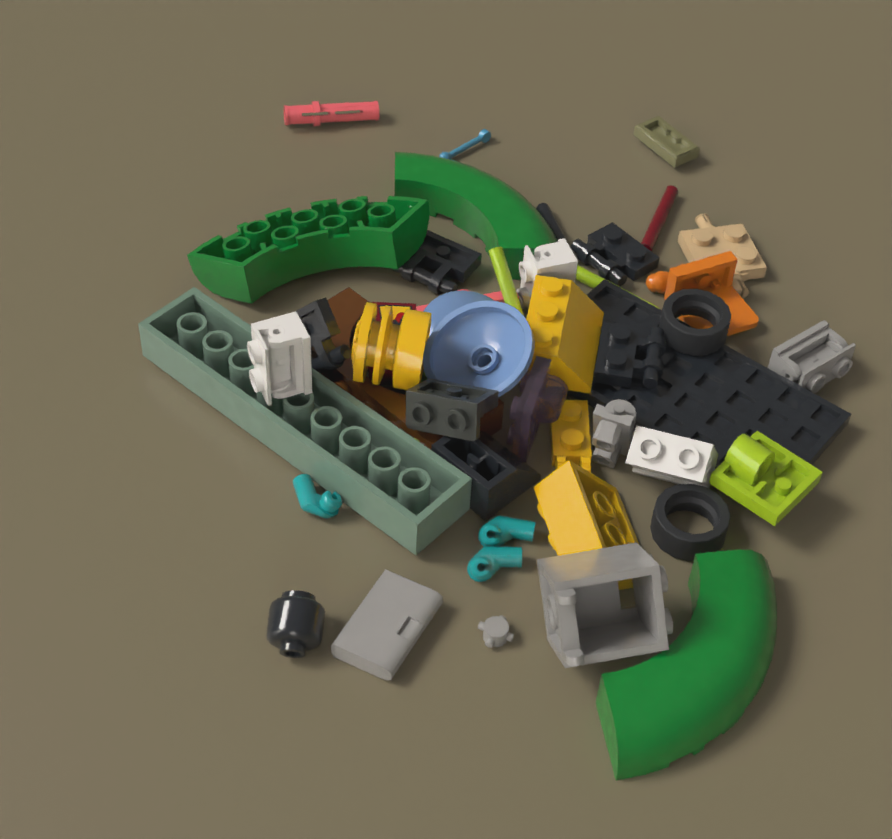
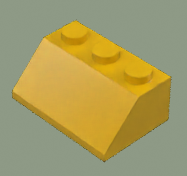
M540 275L535 276L526 318L534 335L535 349L530 367L519 383L591 394L604 312L572 280Z
M568 460L533 487L539 502L537 509L545 520L550 533L548 535L549 543L558 556L635 542L639 544L617 488L574 462ZM633 579L619 580V590L633 588Z

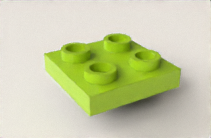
M756 431L751 437L742 434L733 442L726 454L725 460L711 473L709 484L775 527L820 482L823 472L764 434Z

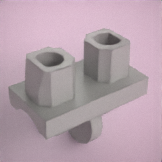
M617 399L612 400L605 407L599 404L596 405L593 412L592 444L596 446L592 455V461L614 468L620 454L628 455L636 421V410L630 402Z

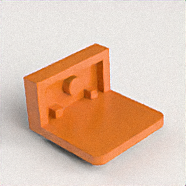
M731 251L670 268L664 301L672 293L683 289H699L717 295L729 306L732 315L727 336L755 328L759 321V317L732 286L738 259ZM694 315L678 317L679 320L695 329L713 327L711 322L702 317Z

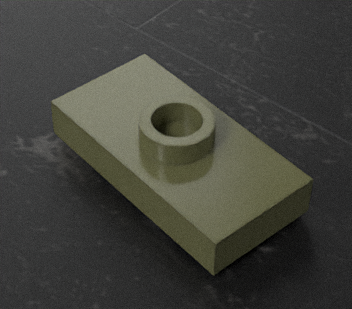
M660 116L638 124L634 128V136L674 168L699 156L700 148Z

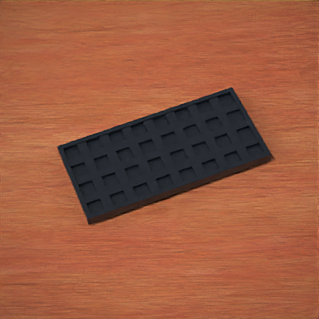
M605 279L587 294L604 312L603 321L638 326V337L644 338L649 336L651 328L659 327L662 310ZM677 319V320H678L680 323H682L683 325H685V326H687V327L693 328L692 326H690V325H688V324L682 322L681 320ZM666 344V352L661 356V361L664 364L663 375L658 380L657 387L653 389L646 388L643 385V379L632 378L630 388L592 382L591 394L565 390L580 400H588V405L594 408L597 404L605 407L609 402L617 399L630 402L636 410L634 432L637 425L713 444L719 454L715 469L725 460L729 448L740 435L746 434L751 437L756 431H759L813 465L848 425L851 413L726 345L708 355L692 356L680 353ZM635 355V360L643 361L646 356Z

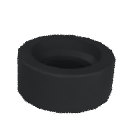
M683 289L672 293L664 301L659 327L664 330L666 344L672 349L692 356L708 355L718 351L725 344L732 315L729 306L717 295L699 289ZM684 315H694L708 320L713 327L695 329L683 325L676 318Z
M677 484L665 489L657 497L650 529L653 540L661 550L674 558L694 561L695 554L717 552L723 547L731 516L728 505L719 494L711 489L696 484ZM676 511L699 513L707 518L714 528L702 534L687 533L673 526L667 519V515Z

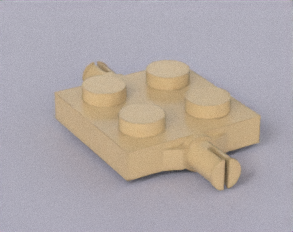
M704 213V216L699 214L695 219L699 228L679 232L678 243L688 263L731 251L738 259L732 286L744 299L749 294V290L744 282L750 279L764 278L767 270L766 264L743 224L715 227L711 223L708 214Z

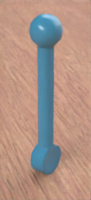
M483 129L474 139L449 153L442 152L439 157L452 159L481 141L487 143L491 138V132Z

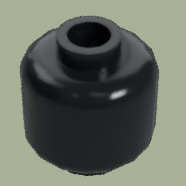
M291 590L282 593V597L275 599L269 608L267 640L271 645L280 649L279 653L282 656L289 658L304 657L306 651L319 647L322 642L325 609L316 601V597L309 592Z

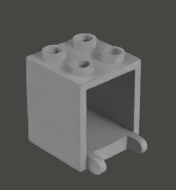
M637 542L537 559L547 641L564 668L669 650L667 634L673 633V622L669 609L667 607L664 608L663 592L668 591L667 574L665 568L659 566L653 559V556L648 554ZM632 578L635 605L621 607L618 581Z

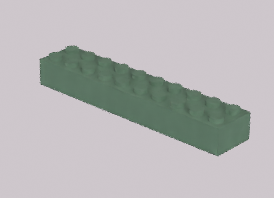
M193 287L138 323L144 357L298 470L310 475L313 481L327 491L330 490L331 494L337 492L341 496L343 503L414 555L419 554L470 509L471 477L313 368L311 394L305 395L300 393L287 398L276 399L272 397L271 393L272 405L268 406L262 393L254 391L249 377V370L254 369L247 350V342L252 341L251 326L197 288Z

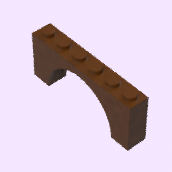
M348 287L327 301L341 332L331 338L332 342L336 347L346 344L352 352L356 325L363 314L366 302L369 301ZM312 347L311 356L317 358L316 350ZM351 357L345 360L341 367L333 371H322L321 375L411 437L417 438L420 443L430 450L432 444L443 437V435L408 429L406 427V395L393 392L380 385H374L367 376L364 383L353 381L354 369ZM498 399L497 407L480 418V430L485 431L490 436L502 429L504 402Z

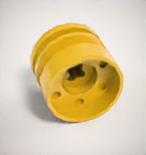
M366 302L363 314L356 325L352 345L353 381L364 383L369 366L373 367L372 384L374 385L380 384L385 369L393 370V388L408 390L421 383L424 369L423 355L430 334L432 313L406 309L401 324L396 325L393 324L392 306H385L382 320L378 322L376 321L377 304Z

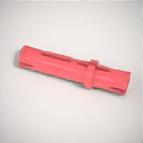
M312 101L310 105H284L285 126L290 124H313L314 127H317L321 123L379 121L378 101L319 104V101ZM360 110L359 113L335 114L336 111ZM328 112V114L325 115L302 116L303 113Z

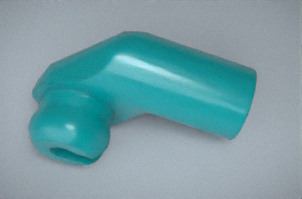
M301 474L293 479V486L303 511L324 519L332 518L338 514L339 508L342 505V498L337 492H333L331 495V491L328 490L322 495L318 494L313 480L308 474Z
M497 516L480 528L478 539L483 547H500L512 538L532 542L536 522Z
M483 547L468 563L467 571L469 576L474 581L483 582L490 579L501 567L521 568L522 547Z

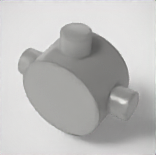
M492 616L485 622L480 621L478 624V629L483 631L485 645L489 648L500 647L507 641L512 642L514 634L509 632V624L505 616Z

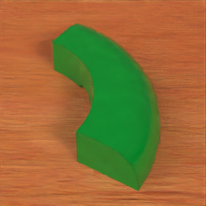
M395 152L394 196L427 199L429 201V216L437 217L438 214H442L452 218L453 225L464 230L474 239L479 237L486 245L485 251L488 255L490 249L501 246L512 280H521L519 263L523 261L524 246L528 245L534 255V250L538 246L558 242L550 226L536 208L518 191L493 175L451 159L419 153Z
M358 196L357 199H349L341 204L337 203V199L311 202V209L300 210L292 213L289 207L266 214V221L257 220L237 225L238 232L224 239L222 236L217 235L190 252L187 257L195 276L212 293L224 298L252 304L261 296L280 285L317 272L346 267H384L398 270L417 252L424 241L430 219L429 201L412 197L389 196L387 202H368V196Z
M736 549L695 554L688 581L692 617L683 632L669 645V650L662 651L649 660L635 666L601 674L595 703L615 780L646 775L668 768L670 762L690 753L693 756L704 749L705 744L720 734L724 735L734 726L759 692L773 657L777 636L775 585L769 563L761 553L752 550Z

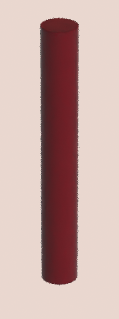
M673 185L666 188L642 239L641 244L650 251L653 250L678 195V189Z

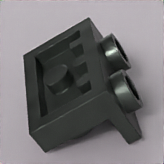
M429 378L406 390V427L408 429L475 441L480 437V418L498 406L499 391Z

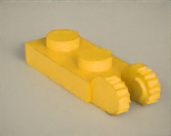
M550 399L549 422L552 466H555L556 470L570 460L591 473L592 452L588 400Z

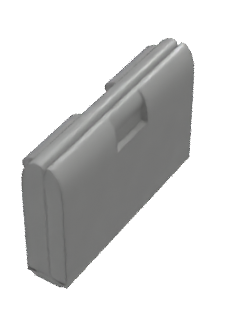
M385 569L332 643L331 652L333 657L381 679L391 680L443 603L442 595L426 586Z

